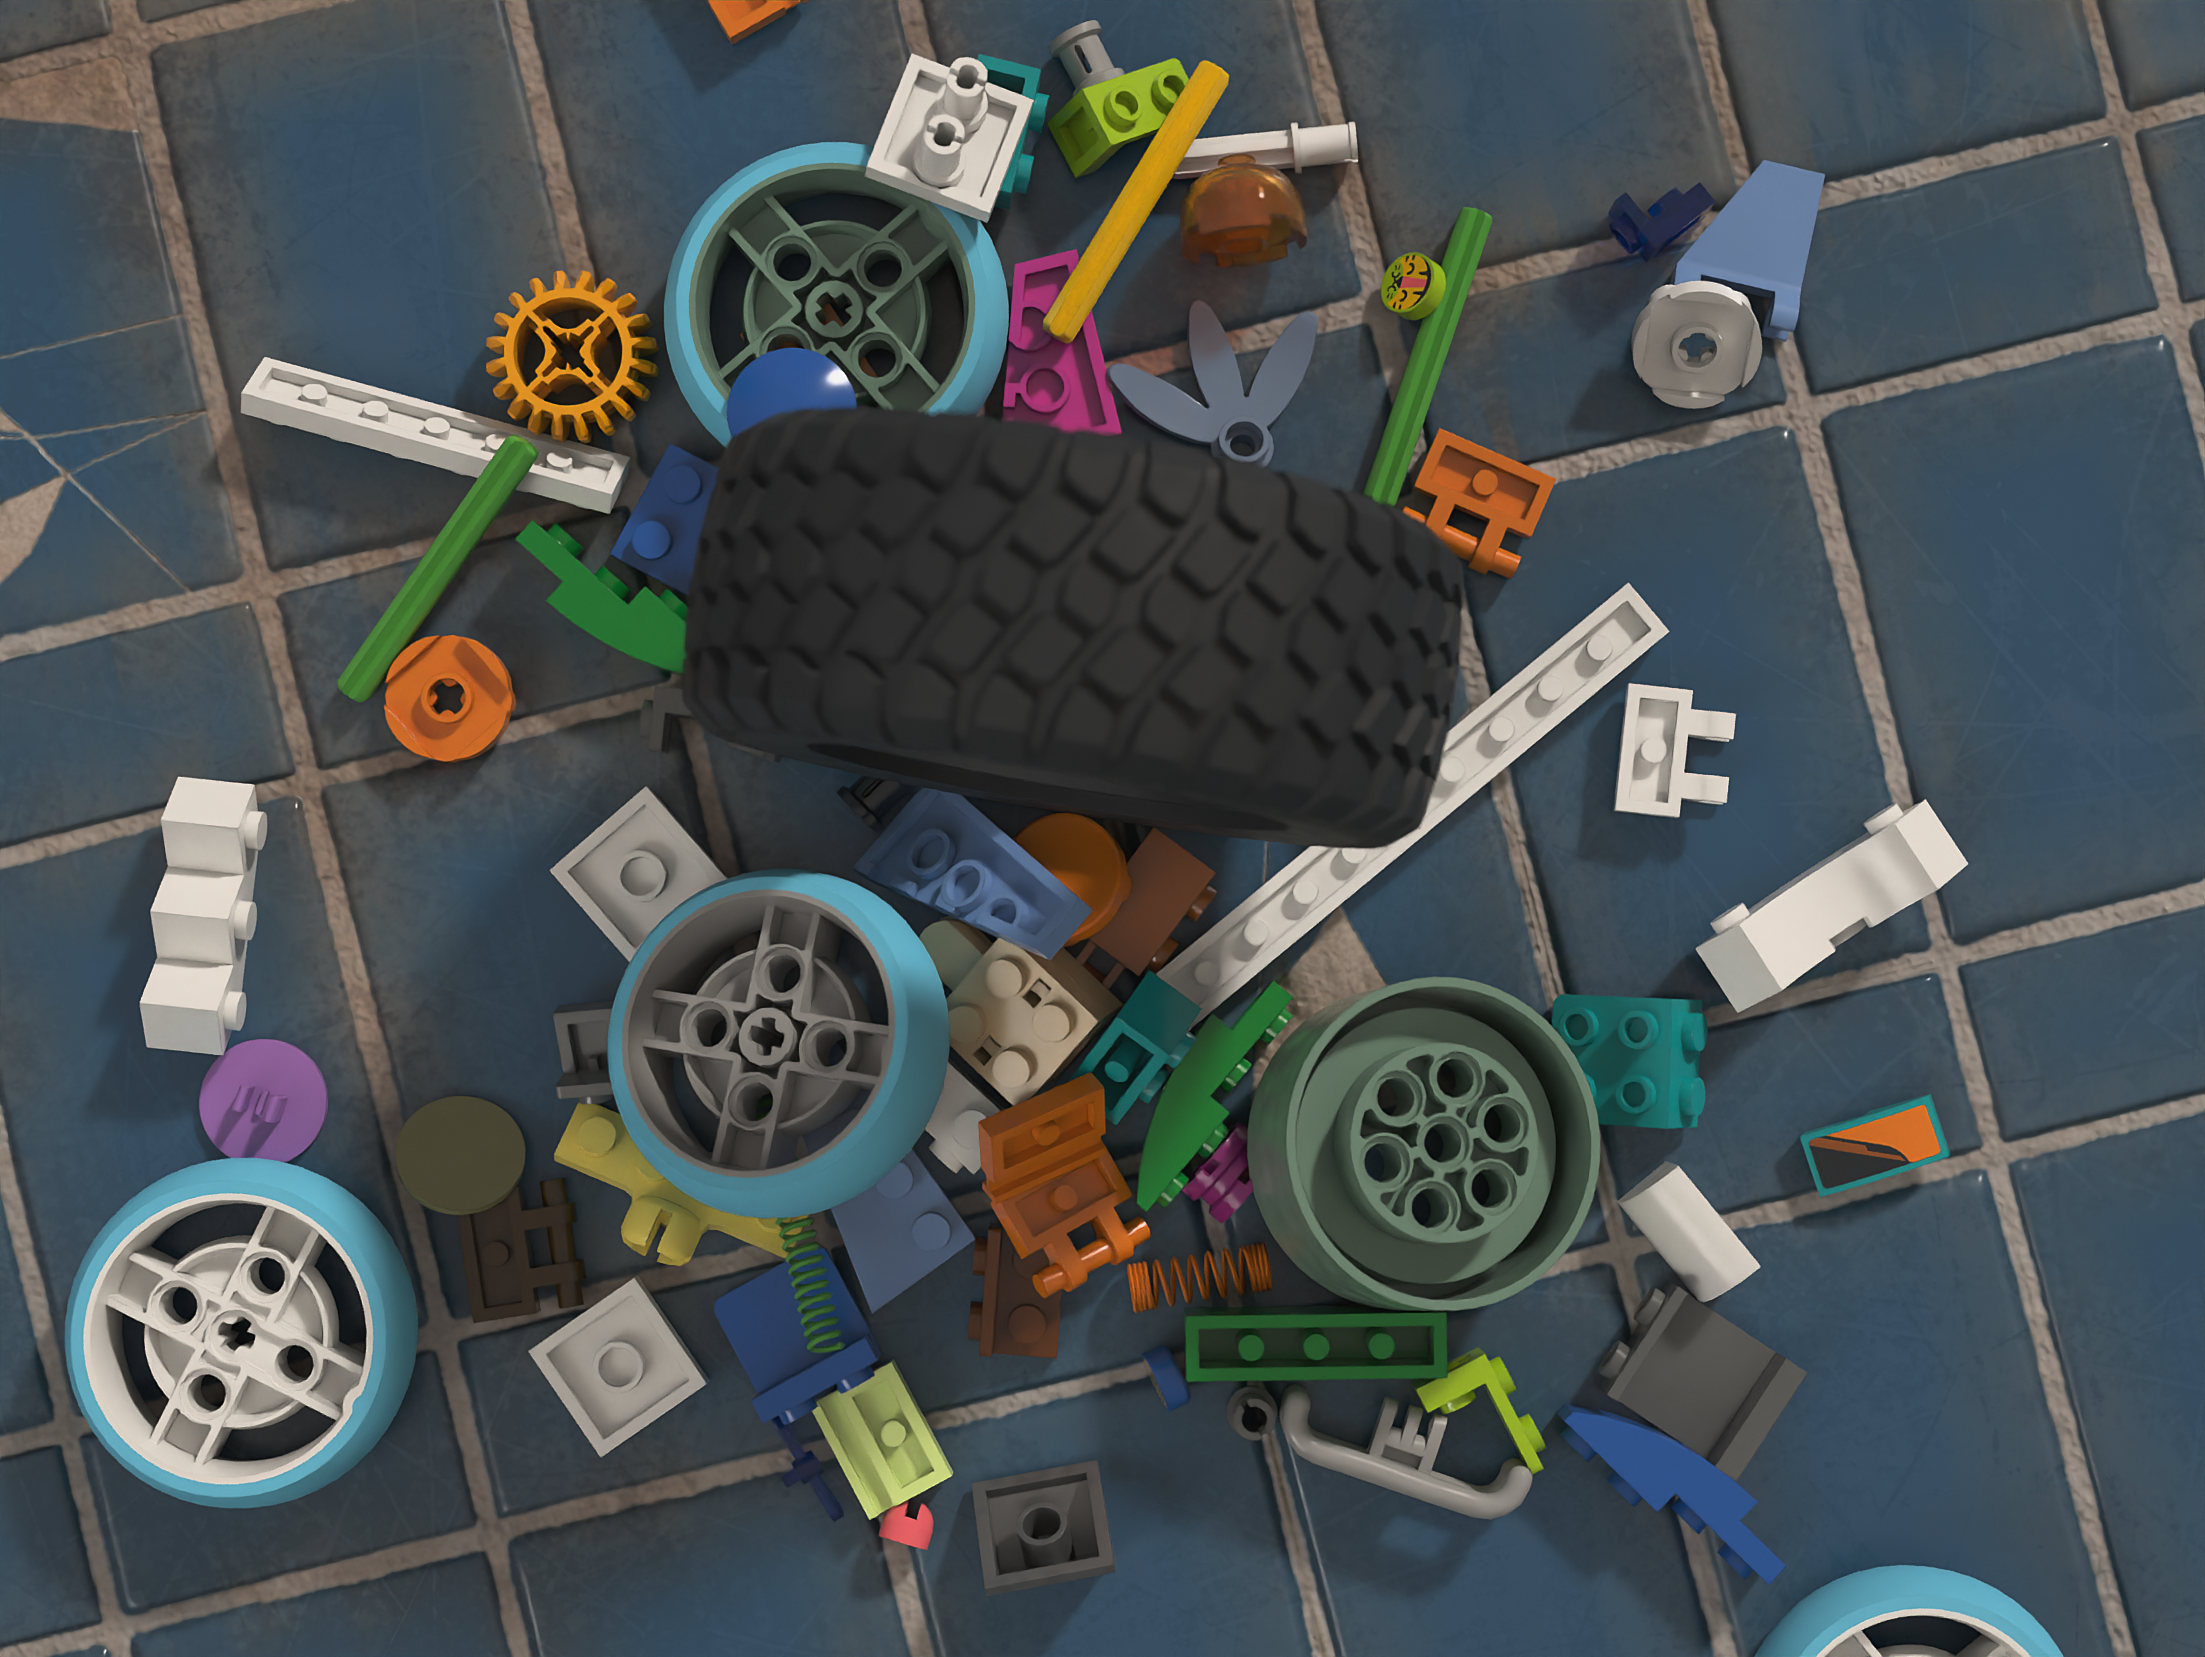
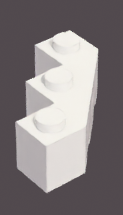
M178 777L161 818L168 867L150 910L157 959L140 1000L143 1028L148 1048L224 1055L232 1030H241L246 1015V995L242 992L247 942L252 939L256 927L257 907L255 902H252L258 850L263 848L267 834V815L265 812L258 811L255 785Z

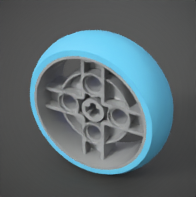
M781 868L744 873L711 885L679 904L648 934L633 956L618 987L608 1030L607 1055L613 1095L625 1127L647 1161L679 1190L700 1203L723 1212L755 1218H787L814 1214L836 1207L874 1186L896 1167L922 1135L933 1115L946 1076L950 1040L948 1007L942 982L925 946L908 923L890 905L874 893L845 879L810 870ZM843 929L855 936L865 946L877 965L887 997L889 1026L872 1023L867 1004L856 984L836 964ZM761 930L757 949L740 954L723 964L705 981L696 995H691L698 981L719 956L746 936ZM799 965L801 972L797 985L792 990L785 992L783 983L786 974L793 967ZM726 1019L727 1032L719 1044L712 1046L711 1034L714 1027L720 1021ZM782 1034H784L782 1046L780 1048L772 1046L771 1050L770 1043L773 1036L782 1038ZM846 1038L847 1052L840 1063L831 1066L829 1053L832 1046L838 1040ZM673 1058L684 1060L685 1069L694 1091L708 1110L720 1120L713 1155L700 1144L683 1115L675 1088ZM861 1089L872 1091L854 1120L837 1137L815 1153L794 1162L799 1136L814 1132L835 1120L851 1105ZM771 1092L773 1096L771 1111L765 1118L758 1121L756 1116L758 1102L765 1094Z

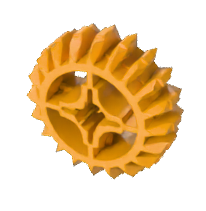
M556 271L553 276L554 290L547 291V288L540 279L534 278L529 282L530 289L536 296L532 300L526 302L517 292H513L509 296V301L518 310L514 318L505 313L498 312L495 314L494 322L507 331L506 337H488L486 346L496 353L504 354V357L493 359L486 363V371L491 376L507 377L493 388V393L499 400H509L516 397L510 404L507 413L515 421L523 419L531 413L528 420V430L531 433L540 435L552 421L551 433L552 438L556 442L564 443L569 435L570 426L574 425L578 439L582 443H588L592 438L591 423L597 422L602 431L607 436H610L616 432L615 425L609 417L611 414L618 410L627 421L631 422L635 419L636 413L626 403L630 395L641 401L649 400L651 392L644 385L638 383L637 379L638 377H657L659 369L656 364L642 360L640 357L657 352L659 345L655 338L647 336L638 337L651 327L652 322L646 313L629 317L638 304L631 293L624 294L614 301L617 285L613 280L606 278L593 293L594 281L590 272L581 271L577 277L575 288H571L565 272ZM573 309L589 310L601 314L594 322L587 319L583 324L572 329L560 328L549 319V317L559 312ZM618 329L622 343V360L619 371L611 383L601 372L599 361L602 352L610 344L607 337ZM533 332H535L544 343L545 356L542 363L535 370L538 376L528 384L524 370V355L528 341ZM557 337L566 347L572 345L577 351L579 345L582 344L583 346L579 352L584 359L583 363L593 373V376L588 377L579 367L573 369L568 363L566 369L562 370L566 361L561 355L562 351L552 339ZM575 384L588 387L598 396L588 402L569 406L552 404L544 400L552 391L559 394L566 387Z

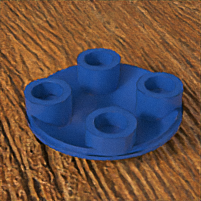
M802 348L778 349L752 361L737 377L730 391L727 403L728 428L731 437L768 417L783 412L810 408L857 407L856 397L844 372L827 357Z

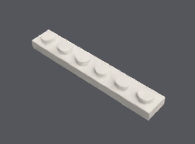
M267 357L263 358L241 392V413L476 478H479L506 437L516 434L526 439L539 451L537 460L516 490L564 501L584 509H593L610 514L628 477L630 457L570 440H565L564 443L556 442L552 435L544 433L535 435L526 428Z

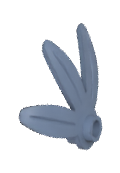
M1195 300L1189 306L1187 343L1192 371L1198 389L1208 408H1205L1170 383L1126 364L1110 365L1106 373L1107 379L1130 408L1157 428L1183 440L1210 446L1212 457L1222 455L1268 467L1274 454V441L1268 428L1286 410L1305 378L1315 348L1318 318L1313 312L1305 311L1299 314L1286 327L1264 358L1248 397H1244L1239 368L1227 335L1211 307L1202 300ZM1238 442L1246 443L1251 447L1253 454L1247 457L1234 454L1230 447Z

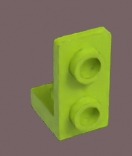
M1172 58L1083 88L1047 122L1075 178L1095 172L1124 144L1158 132L1189 81L1178 59Z
M1477 1347L1447 1363L1448 1378H1420L1411 1381L1426 1411L1429 1413L1439 1407L1443 1415L1454 1412L1474 1401L1477 1397L1473 1389L1484 1385L1525 1467L1530 1470L1532 1475L1544 1469L1536 1453L1546 1449V1445L1529 1413L1520 1418L1517 1417L1507 1395L1517 1391L1499 1356L1489 1361L1485 1353Z

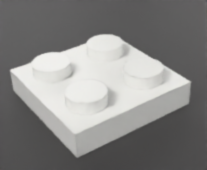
M647 786L549 870L629 962H631L648 934L679 904L697 892L729 879Z
M638 1275L528 1351L600 1457L610 1452L710 1381Z

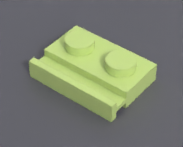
M894 1359L873 1369L875 1376L843 1394H840L837 1389L815 1400L818 1407L812 1410L869 1520L953 1475L951 1466Z

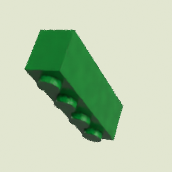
M1366 1305L1184 1308V1367L1186 1382L1448 1378L1447 1312L1435 1310H1387Z

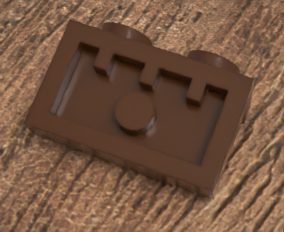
M991 1222L988 1229V1237H976L973 1275L985 1276L983 1302L971 1301L968 1340H980L979 1356L992 1357L993 1354L1057 1358L1062 1289L1047 1298H1043L1037 1292L1032 1277L1050 1266L1047 1254L1041 1248L1021 1259L1001 1223Z

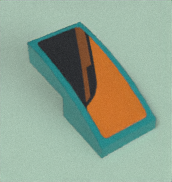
M1931 1094L1870 1110L1863 1116L1810 1130L1800 1136L1820 1197L1900 1174L1951 1155Z

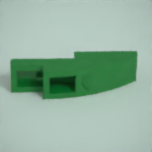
M532 520L516 537V540L563 581L546 602L571 622L613 649L646 665L674 675H683V660L686 654L683 650L687 606L671 591L666 589L658 598L645 586L627 604L623 599L631 590L603 565L594 574L576 557L584 548L556 523L546 531Z
M1269 981L1231 1028L1214 1014L1209 1013L1194 1033L1197 1039L1179 1065L1175 1069L1172 1068L1156 1102L1145 1135L1139 1164L1136 1202L1146 1212L1155 1201L1163 1208L1167 1207L1189 1180L1181 1171L1192 1157L1198 1152L1207 1159L1229 1133L1230 1129L1222 1122L1230 1112L1211 1095L1218 1086L1226 1093H1229L1251 1067L1252 1064L1244 1058V1055L1254 1043L1261 1038L1267 1044H1270L1292 1018L1293 1015L1285 1007L1293 997L1275 981Z

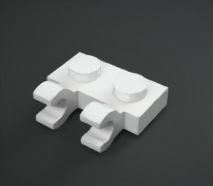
M1629 683L1626 687L1613 811L1678 818L1680 816L1681 800L1716 805L1727 803L1729 777L1684 773L1688 737L1729 742V740L1734 738L1736 714L1691 709L1693 690Z

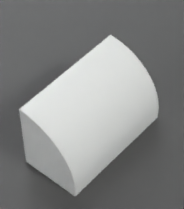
M1665 1161L1617 1201L1700 1302H1706L1722 1295L1761 1267L1678 1165Z

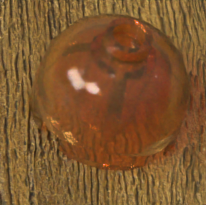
M1235 154L1223 157L1218 160V167L1204 172L1187 188L1181 203L1179 232L1181 255L1192 263L1200 264V252L1216 255L1217 267L1255 266L1288 257L1287 244L1296 241L1300 250L1306 246V217L1299 191L1285 174L1272 166L1256 163L1254 156Z

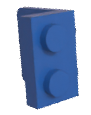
M823 1246L814 1251L800 1253L791 1259H804L818 1254L824 1257L821 1262L801 1266L795 1272H804L818 1267L826 1268V1272L819 1276L808 1277L797 1284H810L823 1279L830 1281L828 1286L810 1290L801 1296H814L824 1292H831L833 1296L828 1300L814 1302L803 1309H816L829 1304L835 1305L834 1311L816 1315L807 1321H821L830 1317H837L839 1319L838 1323L818 1328L810 1334H822L839 1329L842 1331L839 1337L825 1339L814 1346H828L843 1342L846 1344L843 1349L815 1353L806 1348L810 1339L804 1337L803 1334L808 1327L800 1323L804 1314L798 1312L797 1308L802 1302L794 1298L798 1289L791 1286L795 1277L788 1274L792 1265L786 1261L721 1296L714 1304V1314L757 1392V1395L751 1402L762 1423L776 1416L780 1417L784 1426L797 1420L818 1407L813 1398L814 1395L836 1384L840 1394L855 1388L875 1376L870 1364L878 1361L883 1355V1351L830 1253Z

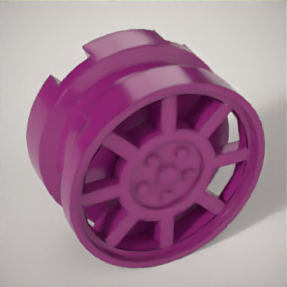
M1240 1121L1230 1129L1229 1133L1207 1159H1203L1181 1189L1194 1201L1199 1198L1204 1200L1210 1206L1209 1214L1221 1224L1240 1207L1254 1190L1249 1174L1247 1156L1248 1128Z

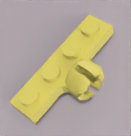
M578 1102L554 1153V1161L625 1190L632 1197L631 1206L621 1225L623 1242L631 1249L646 1256L660 1225H662L666 1229L657 1249V1252L660 1253L657 1262L682 1266L688 1263L701 1235L708 1230H719L786 1258L789 1252L782 1249L786 1240L779 1237L782 1227L776 1224L778 1218L739 1216L700 1203L679 1190L647 1161L633 1142L619 1113L597 1104H581ZM809 1215L788 1217L782 1222H794L807 1218ZM804 1227L794 1228L785 1234L796 1235L801 1233ZM798 1241L790 1244L788 1247H796Z

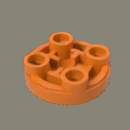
M1073 813L1051 814L1030 823L1013 839L1093 909L1062 947L1073 946L1079 941L1099 932L1111 921L1122 902L1131 893L1132 878L1127 871L1126 859L1119 843L1106 829L1090 818Z

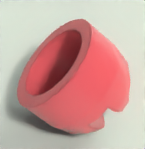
M909 1499L889 1508L883 1518L878 1536L928 1551L933 1534L934 1520L927 1506L921 1503L917 1520L905 1517L908 1511Z

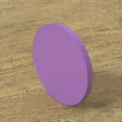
M250 1040L228 1049L209 1068L200 1090V1117L208 1137L226 1156L230 1158H261L285 1163L305 1152L321 1133L328 1112V1091L318 1066L301 1049L280 1040Z

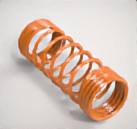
M1262 1241L1261 1243L1257 1242L1256 1244L1240 1246L1238 1255L1239 1279L1231 1253L1224 1247L1221 1254L1222 1283L1214 1257L1207 1250L1204 1255L1205 1287L1196 1258L1193 1254L1189 1253L1187 1257L1188 1291L1179 1262L1176 1257L1172 1256L1170 1259L1171 1295L1159 1260L1155 1259L1153 1261V1296L1147 1263L1145 1261L1142 1263L1138 1261L1137 1264L1133 1262L1132 1265L1128 1263L1126 1267L1134 1312L1137 1314L1138 1311L1142 1313L1143 1310L1147 1312L1149 1309L1152 1311L1158 1308V1273L1167 1302L1173 1308L1176 1303L1175 1269L1185 1301L1190 1305L1193 1301L1192 1265L1202 1297L1207 1302L1210 1299L1209 1261L1220 1296L1225 1299L1227 1296L1226 1257L1240 1296L1245 1291L1243 1255L1248 1265L1252 1292L1256 1294L1262 1291L1267 1292V1290L1272 1291V1276L1266 1244Z

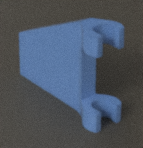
M1763 160L1674 267L1669 285L1676 286L1689 281H1709L1722 284L1735 291L1769 298L1770 301L1765 314L1761 336L1786 342L1789 332H1794L1798 319L1801 287L1825 174Z

